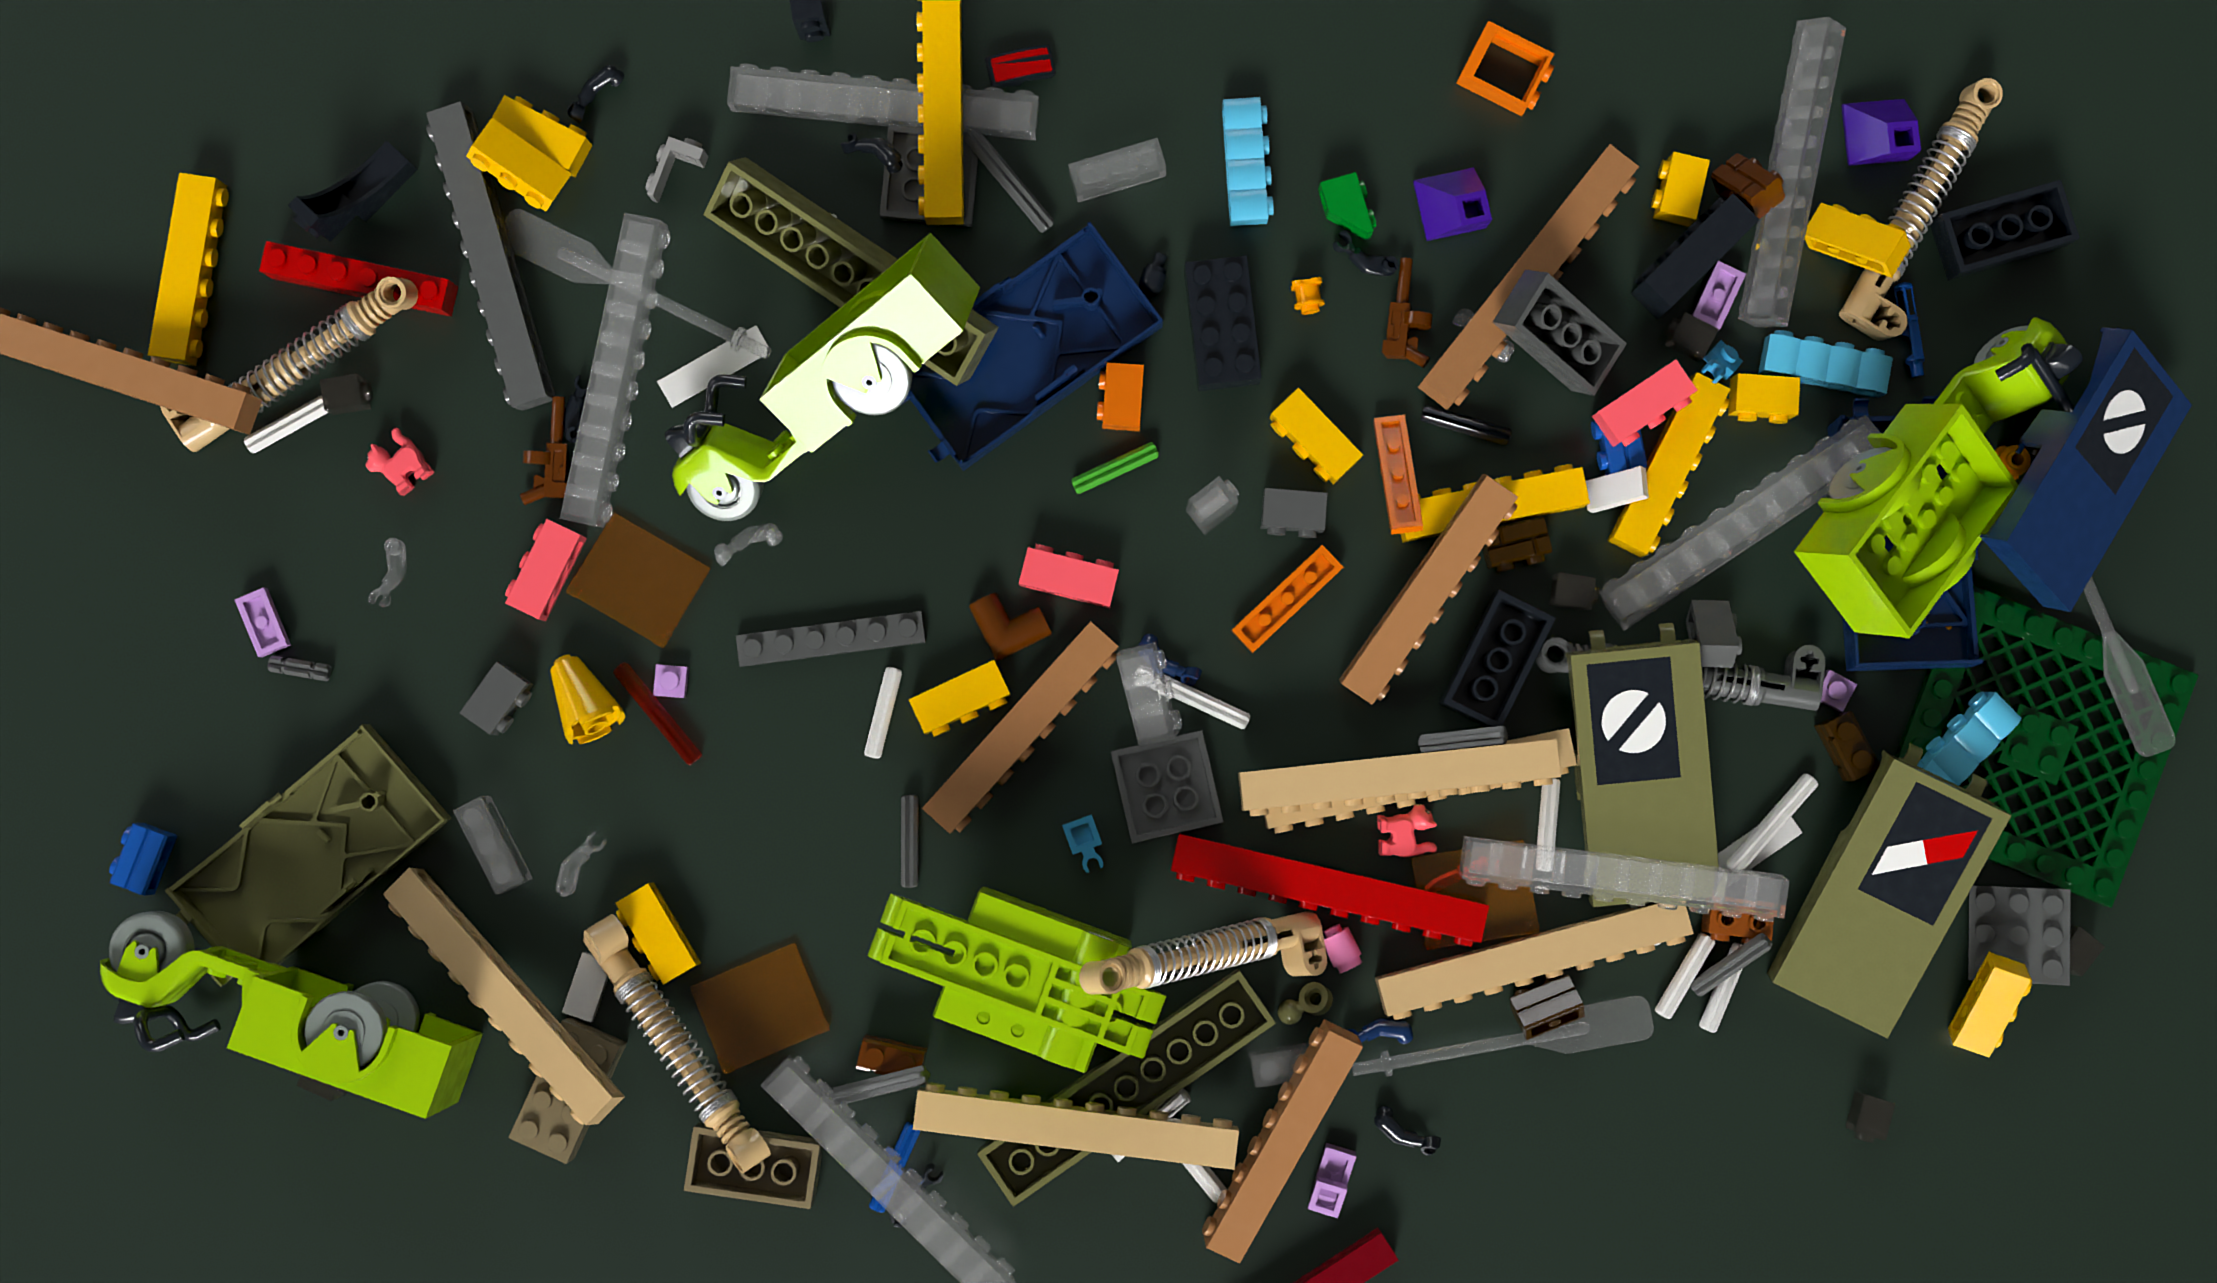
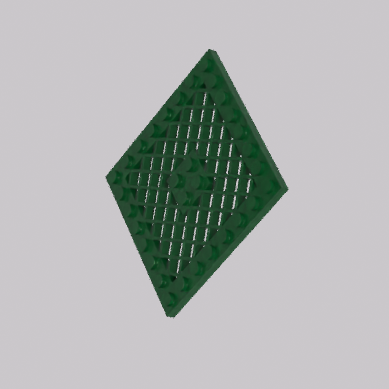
M1973 585L1979 659H1983V665L1989 677L1976 682L1970 667L1928 669L1895 757L1903 758L1907 753L1910 742L1923 749L1922 759L1927 752L1926 746L1934 738L1941 736V733L1944 736L1949 729L1947 724L1955 717L1947 719L1952 704L1958 715L1965 714L1966 711L1959 697L1960 695L1971 691L1973 696L1981 692L1979 687L1991 682L1995 692L2012 708L2009 698L2021 694L2025 705L2015 704L2013 709L2022 718L2021 721L2000 741L1990 754L1997 753L1994 762L2005 767L1992 771L1987 757L1980 762L1985 774L1982 778L1988 781L1994 796L1987 798V800L1993 803L1997 801L1999 807L2011 815L2007 823L2011 834L2005 831L2002 832L1988 860L2060 889H2071V893L2112 908L2199 675ZM1982 625L1990 628L1983 632H1980ZM1993 633L1999 649L1987 653L1981 638ZM2003 633L2019 640L2007 644ZM2022 645L2029 660L2017 665L2010 650ZM2032 645L2048 652L2037 656ZM2002 653L2008 669L1996 673L1990 658ZM2052 657L2057 672L2046 676L2039 661ZM2062 657L2077 663L2066 668ZM2031 665L2038 680L2026 685L2019 670ZM2080 668L2087 683L2075 688L2069 673ZM2090 668L2106 675L2095 679ZM2012 674L2018 689L2005 693L2000 678ZM1964 675L1969 686L1958 690ZM2061 677L2067 692L2055 696L2049 681ZM2110 680L2116 695L2104 699L2098 684ZM2120 680L2135 686L2124 691ZM2041 686L2047 700L2035 705L2028 690ZM2090 689L2096 703L2084 708L2078 693ZM2139 692L2145 706L2133 711L2127 696ZM2070 697L2076 712L2064 717L2058 702ZM2119 700L2125 715L2113 719L2107 705ZM2050 706L2054 717L2038 710ZM2099 709L2105 724L2093 728L2087 713ZM2146 713L2140 726L2136 716ZM2079 717L2085 732L2075 736L2078 727L2067 722ZM2128 720L2134 735L2123 740L2116 725ZM2108 729L2114 744L2102 748L2096 734ZM2088 738L2094 753L2082 757L2076 742ZM2135 742L2129 755L2126 745ZM2117 749L2123 764L2112 769L2105 754ZM2070 751L2074 761L2064 765ZM2097 758L2103 773L2091 777L2085 763ZM2077 767L2083 781L2071 786L2065 771ZM2017 771L2033 777V779L2022 783ZM2124 771L2118 784L2115 774ZM2008 772L2014 787L2002 792L1996 777ZM1971 775L1964 781L1965 784L1960 787L1966 789L1972 780ZM2106 778L2113 793L2101 798L2094 783ZM2059 780L2063 790L2051 795L2046 783L2057 785ZM2037 784L2043 799L2031 804L2025 789ZM2086 787L2092 802L2080 806L2074 792ZM2017 793L2023 807L2011 812L2005 797ZM2067 796L2072 810L2060 815L2054 801ZM2113 800L2108 813L2104 803ZM2046 804L2052 819L2040 824L2034 809ZM2096 808L2102 822L2090 827L2083 812ZM2026 813L2032 828L2020 833L2014 818ZM2076 816L2081 831L2069 835L2063 821ZM2056 825L2061 840L2049 844L2043 830ZM2102 829L2100 837L2097 842L2093 835V832ZM2036 834L2040 845L2023 838ZM2085 836L2091 851L2079 856L2073 841ZM2065 845L2070 857L2053 850ZM2091 858L2089 865L2083 863V861Z

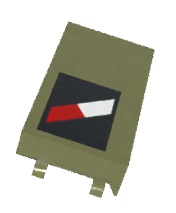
M1910 742L1907 753L1903 758H1897L1884 750L1881 752L1882 760L1854 817L1850 824L1840 832L1767 972L1773 983L1887 1039L2011 818V815L2005 810L1981 797L1987 784L1986 779L1973 773L1972 780L1966 789L1917 766L1922 757L1923 749Z

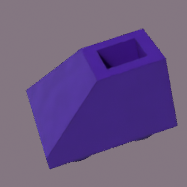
M1905 99L1841 105L1848 166L1909 161L1921 151L1918 120Z
M1474 167L1413 180L1426 241L1485 229L1492 221L1486 191Z

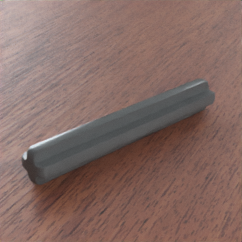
M975 129L965 137L966 144L1036 228L1042 233L1048 230L1054 224V219L980 130Z
M921 1065L826 1089L825 1094L822 1095V1100L825 1101L827 1107L831 1108L927 1084L931 1074L926 1066Z

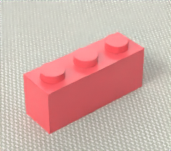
M1674 360L1598 411L1592 418L1612 447H1615L1620 442L1626 447L1641 437L1638 430L1646 425L1650 429L1654 428L1667 419L1664 415L1665 412L1671 408L1678 412L1693 402L1689 396L1698 390L1678 361Z
M546 519L544 524L541 523L534 533L533 540L535 543L531 551H527L520 561L519 568H521L517 580L513 579L507 587L505 596L508 598L505 604L546 622L587 538Z
M1036 544L1035 549L1027 548L1019 586L1110 609L1119 570L1113 568L1114 563L1096 559L1095 564L1083 561V555L1073 552H1066L1065 556L1053 554L1054 548Z

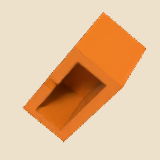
M1107 362L1106 371H1100L1099 389L1105 390L1104 402L1098 401L1097 420H1103L1102 429L1140 430L1144 365Z

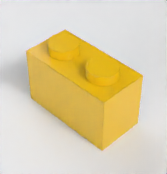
M1673 152L1667 160H1662L1658 172V178L1662 179L1660 190H1655L1651 202V208H1655L1654 219L1687 227L1697 219L1710 160Z
M1736 374L1730 378L1728 415L1738 416L1739 421L1746 422L1757 421V417L1769 418V423H1788V419L1790 420L1799 413L1800 378Z

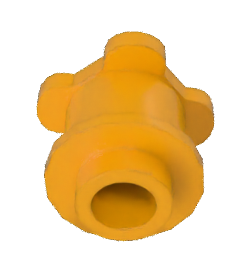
M1321 277L1291 282V291H1295L1297 301L1294 308L1301 310V314L1317 313L1320 311L1319 307L1325 305V301L1321 299L1320 294Z
M2018 445L1997 447L1995 452L2015 480L2029 469L2031 458L2025 448L2021 454H2016L2015 451Z

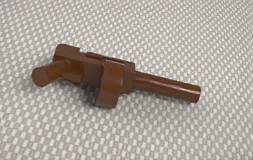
M1401 258L1396 302H1390L1387 340H1383L1382 353L1387 359H1408L1425 368L1429 363L1430 357L1418 351L1419 339L1417 337L1409 339L1410 329H1431L1433 315L1422 311H1412V306L1408 302L1413 259Z
M552 396L550 443H546V452L523 451V463L545 465V477L535 475L533 488L520 494L524 505L543 497L566 499L569 496V483H566L568 444H563L565 397Z

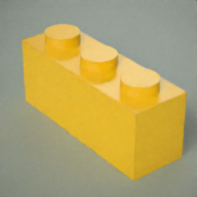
M504 95L492 118L571 172V176L576 177L593 146L586 138L587 133L570 124L569 128L559 123L560 119L548 111L543 110L541 114L531 109L533 105L521 97L516 96L513 100Z
M493 118L487 123L466 155L476 168L481 171H488L498 178L502 186L509 190H515L524 196L528 204L538 209L541 208L545 212L572 174Z
M1820 203L1802 233L1810 249L1890 278L1893 277L1911 247L1905 230L1900 226L1892 223L1888 225L1879 223L1867 214L1859 216L1850 213L1846 208L1837 204L1830 206Z
M1299 387L1270 415V419L1273 421L1270 425L1273 430L1282 438L1286 435L1294 443L1292 449L1303 460L1308 458L1316 466L1313 469L1314 472L1324 482L1329 480L1334 485L1363 456Z
M992 660L909 699V702L924 734L932 732L933 736L936 737L951 730L949 724L960 719L962 724L979 717L977 711L989 706L990 710H994L1008 703L1006 697L1010 696L1011 693L996 661Z
M654 882L644 885L616 902L619 908L616 911L618 919L624 927H630L635 936L632 938V942L640 954L645 953L651 963L648 965V969L656 981L661 980L664 985L701 963Z
M1988 952L1948 1027L1954 1046L1990 1057L1994 1048H1998L2001 1045L2008 1022H2012L2015 1019L2021 998L2028 995L2032 986V979L2025 964Z

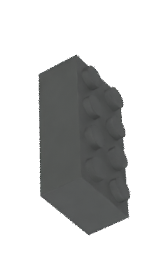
M1525 270L1493 320V323L1567 388L1574 392L1595 396L1627 344L1547 272Z

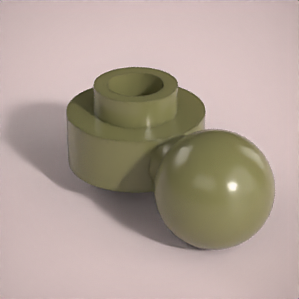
M1318 982L1308 983L1301 989L1298 1001L1288 999L1279 1005L1277 1010L1278 1017L1283 1023L1292 1025L1301 1019L1302 1013L1305 1011L1315 1016L1323 1015L1332 1005V993L1326 986ZM1321 995V1002L1315 1005V998Z

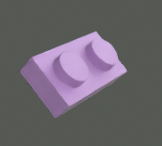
M1718 261L1713 266L1690 319L1713 330H1720L1746 273Z
M263 587L235 599L258 657L263 658L291 646L268 588Z

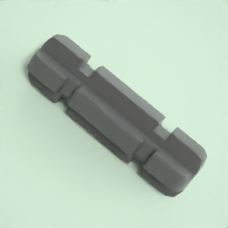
M275 655L270 656L268 661V670L270 672L310 679L314 678L321 681H329L331 677L332 667L328 664L316 663L315 665V662L293 658L286 659V657Z

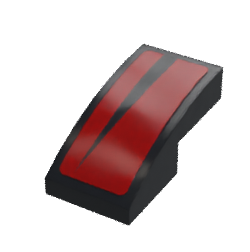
M1049 44L1016 49L989 56L985 59L992 89L1020 86L1024 81L1048 79L1056 74Z

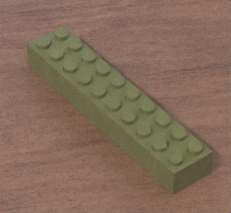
M746 157L728 162L703 214L840 308L898 260ZM972 309L964 330L923 364L958 386L971 379L999 327Z
M1237 968L1153 1026L1154 1032L1144 1058L1127 1055L1118 1051L1046 1102L1053 1103L1055 1098L1068 1099L1073 1101L1072 1106L1085 1107L1086 1102L1100 1103L1105 1105L1104 1110L1117 1111L1118 1106L1132 1107L1137 1109L1136 1114L1146 1115L1150 1110L1159 1106L1276 1023ZM991 1139L978 1149L977 1155L1014 1207L1091 1152Z

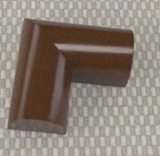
M997 592L989 594L969 605L996 662L1052 635L1038 606L1010 620Z

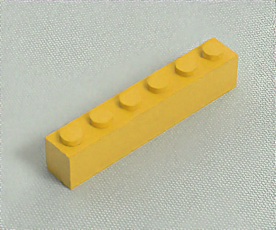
M179 173L148 356L157 357L172 363L196 366L197 358H200L202 355V329L208 322L206 306L207 300L213 292V281L211 280L213 267L218 262L217 241L218 237L222 235L224 227L223 220L221 219L222 212L229 199L227 185L217 178Z
M1698 372L1690 377V380L1698 390L1689 396L1693 402L1678 412L1673 409L1647 461L1646 475L1649 498L1625 504L1607 540L1640 558L1647 555L1648 552L1653 553L1661 539L1657 534L1662 524L1667 526L1675 511L1671 506L1676 497L1680 499L1689 483L1685 479L1689 471H1694L1700 463L1702 454L1699 451L1703 443L1708 444L1716 430L1713 423L1717 415L1722 416L1730 402V399L1726 398L1730 388L1718 382L1714 384L1712 379Z
M1572 464L1554 467V473L1544 475L1542 470L1530 471L1523 474L1524 479L1512 481L1511 476L1493 479L1518 496L1514 502L1518 505L1516 510L1508 520L1503 518L1500 524L1583 508L1590 504L1583 467L1573 469ZM1477 482L1463 485L1462 491L1451 493V488H1443L1432 491L1433 496L1421 498L1420 494H1418L1423 531L1400 533L1402 543L1440 536Z

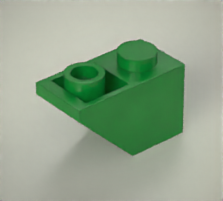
M1356 172L1320 182L1318 193L1326 219L1364 240L1371 238L1374 231L1373 228L1376 227V220L1372 209L1367 210L1364 200L1368 197L1366 186L1363 180H1358Z

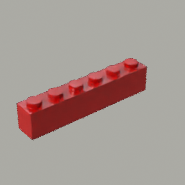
M270 241L265 243L259 269L261 273L271 279L360 298L368 296V293L374 291L378 283L386 277L408 279L416 285L418 290V299L412 309L452 317L458 286L449 279ZM399 286L393 291V297L396 301L401 296Z

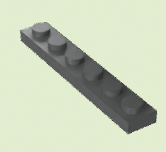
M922 611L736 635L740 667L926 643Z

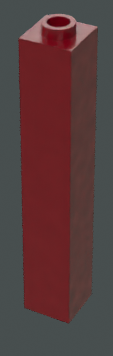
M1376 1228L1293 1283H1365L1399 1260L1379 1228Z

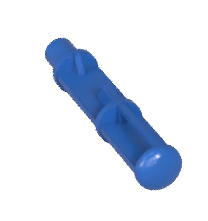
M1902 282L1895 285L1893 290L1898 307L1897 292L1901 291L1904 311L1908 322L1906 330L1902 335L1909 337L1912 355L1906 358L1905 362L1910 366L1911 378L1924 376L1923 363L1925 356L1923 354L1913 285L1909 282ZM1911 289L1914 315H1910L1906 294V290Z

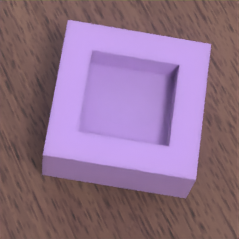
M656 664L653 696L686 698L689 667Z
M1826 670L1824 673L1821 703L1838 712H1843L1857 684L1832 670Z

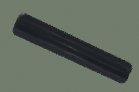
M1425 405L1421 413L1422 422L1497 444L1507 445L1511 438L1512 430L1510 428L1432 405Z

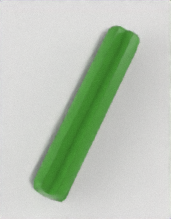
M1149 442L1074 477L1072 485L1076 493L1081 494L1158 458V450L1153 442Z

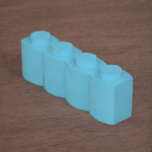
M1260 97L1223 99L1222 117L1230 226L1267 224L1268 215H1273L1274 213L1273 197H1267L1266 185H1271L1272 181L1271 167L1265 166L1264 155H1269V137L1263 136L1262 125L1267 124L1266 105L1261 106Z
M1776 330L1774 334H1769L1764 339L1758 374L1799 377L1800 383L1817 385L1833 390L1848 391L1859 395L1880 398L1887 394L1893 357L1885 355V351L1881 349L1867 348L1865 352L1854 349V345L1850 343L1837 342L1835 346L1825 344L1824 339L1820 337L1806 336L1805 340L1793 337L1792 332Z
M1979 692L1973 696L1968 702L1970 707L1965 714H1959L1951 719L1947 724L1949 729L1942 738L1940 736L1934 738L1926 746L1927 752L1917 766L1956 785H1960L1965 781L1979 763L1992 753L2000 741L2022 719L1997 692Z

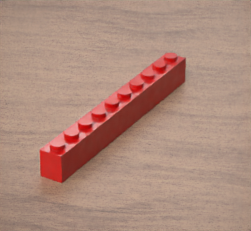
M1183 834L1178 836L1171 871L1177 872L1176 879L1194 883L1195 877L1207 879L1206 886L1225 890L1226 884L1238 887L1237 893L1253 897L1256 896L1257 891L1268 893V900L1286 904L1287 898L1300 901L1299 907L1317 911L1318 905L1331 908L1329 913L1331 915L1348 918L1349 913L1362 915L1361 922L1379 925L1380 920L1393 922L1392 929L1410 933L1411 927L1423 929L1422 936L1441 940L1442 934L1454 937L1453 943L1472 947L1473 941L1482 942L1489 905Z

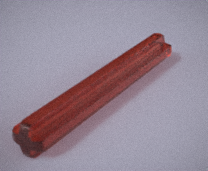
M623 662L614 669L613 674L688 765L697 762L702 756L701 752L666 709L653 696L652 692L628 663Z

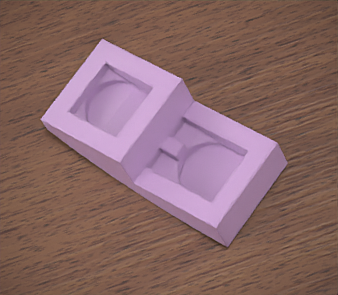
M1329 1143L1325 1144L1307 1209L1338 1218L1347 1192V1183L1356 1159L1355 1151Z

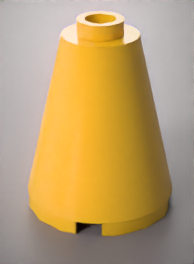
M568 654L554 661V666H552L550 672L564 735L569 744H573V740L576 739L579 744L597 740L612 731L610 725L615 721L619 725L624 721L626 716L623 708L579 657H571Z

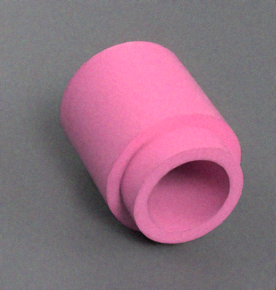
M1337 924L1323 931L1326 953L1333 967H1337L1339 973L1346 972L1362 963L1360 958L1362 953L1349 927L1342 928L1340 924Z

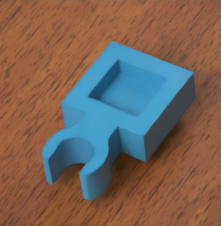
M1720 340L1703 358L1707 364L1701 369V372L1703 374L1706 371L1711 372L1714 376L1712 383L1715 384L1721 378L1724 380L1728 379L1741 365L1743 360L1739 358L1737 351L1733 347L1726 345Z
M1092 814L1062 825L1072 854L1074 855L1079 852L1083 854L1082 865L1085 872H1090L1087 867V861L1090 858L1097 859L1100 868H1102L1103 860L1094 850V847L1101 845L1102 842Z

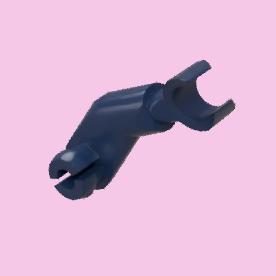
M1145 634L1142 637L1138 650L1154 670L1174 678L1176 676L1181 677V682L1190 687L1196 684L1197 679L1200 678L1202 673L1200 668L1179 666L1178 662L1167 659L1158 647V638L1155 635Z
M1378 1018L1361 1027L1359 1032L1354 1029H1347L1358 1035L1361 1043L1366 1040L1369 1042L1379 1036L1396 1038L1401 1044H1407L1413 1039L1411 1025L1403 1020Z

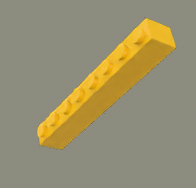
M917 0L922 1V12H917V31H923V43H917L918 62H923V73L917 74L918 93L923 92V104H918V123H923L924 135H918V153L924 154V165L918 166L919 185H924V196H919L918 199L919 215H924L927 225L964 224L962 0Z

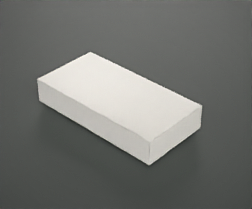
M1642 466L1586 481L1590 500L1587 510L1592 513L1649 498L1646 468Z
M582 952L562 1013L594 1022L608 976L590 953Z

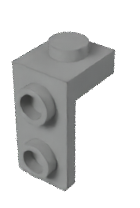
M668 137L666 145L662 144L657 153L658 166L655 173L649 175L646 183L647 195L652 201L657 203L660 201L675 158L705 168L708 155L702 148L703 145L689 138H685L683 142Z

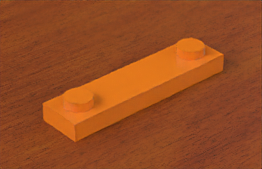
M1405 415L1374 418L1375 437L1391 535L1423 531V521Z
M1321 545L1231 631L1253 653L1344 567Z

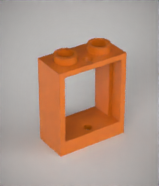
M1488 21L1456 84L1522 117L1527 108L1533 110L1541 93L1536 91L1540 81L1545 83L1548 81L1555 67L1550 64L1554 53ZM1490 43L1539 66L1522 100L1474 76Z

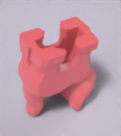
M394 428L391 431L392 438L401 445V448L391 458L387 450L371 444V450L367 453L365 466L370 472L383 473L396 486L397 492L405 496L414 489L413 484L408 478L412 473H414L416 480L419 478L426 480L435 471L425 462L422 452L408 437L403 436L399 428Z
M1424 804L1414 805L1407 814H1397L1391 817L1377 815L1378 830L1381 833H1390V838L1387 841L1378 840V853L1380 856L1396 855L1399 857H1410L1426 852H1436L1437 846L1433 842L1416 844L1415 829L1426 830L1437 826V823L1433 821L1432 813L1425 808Z

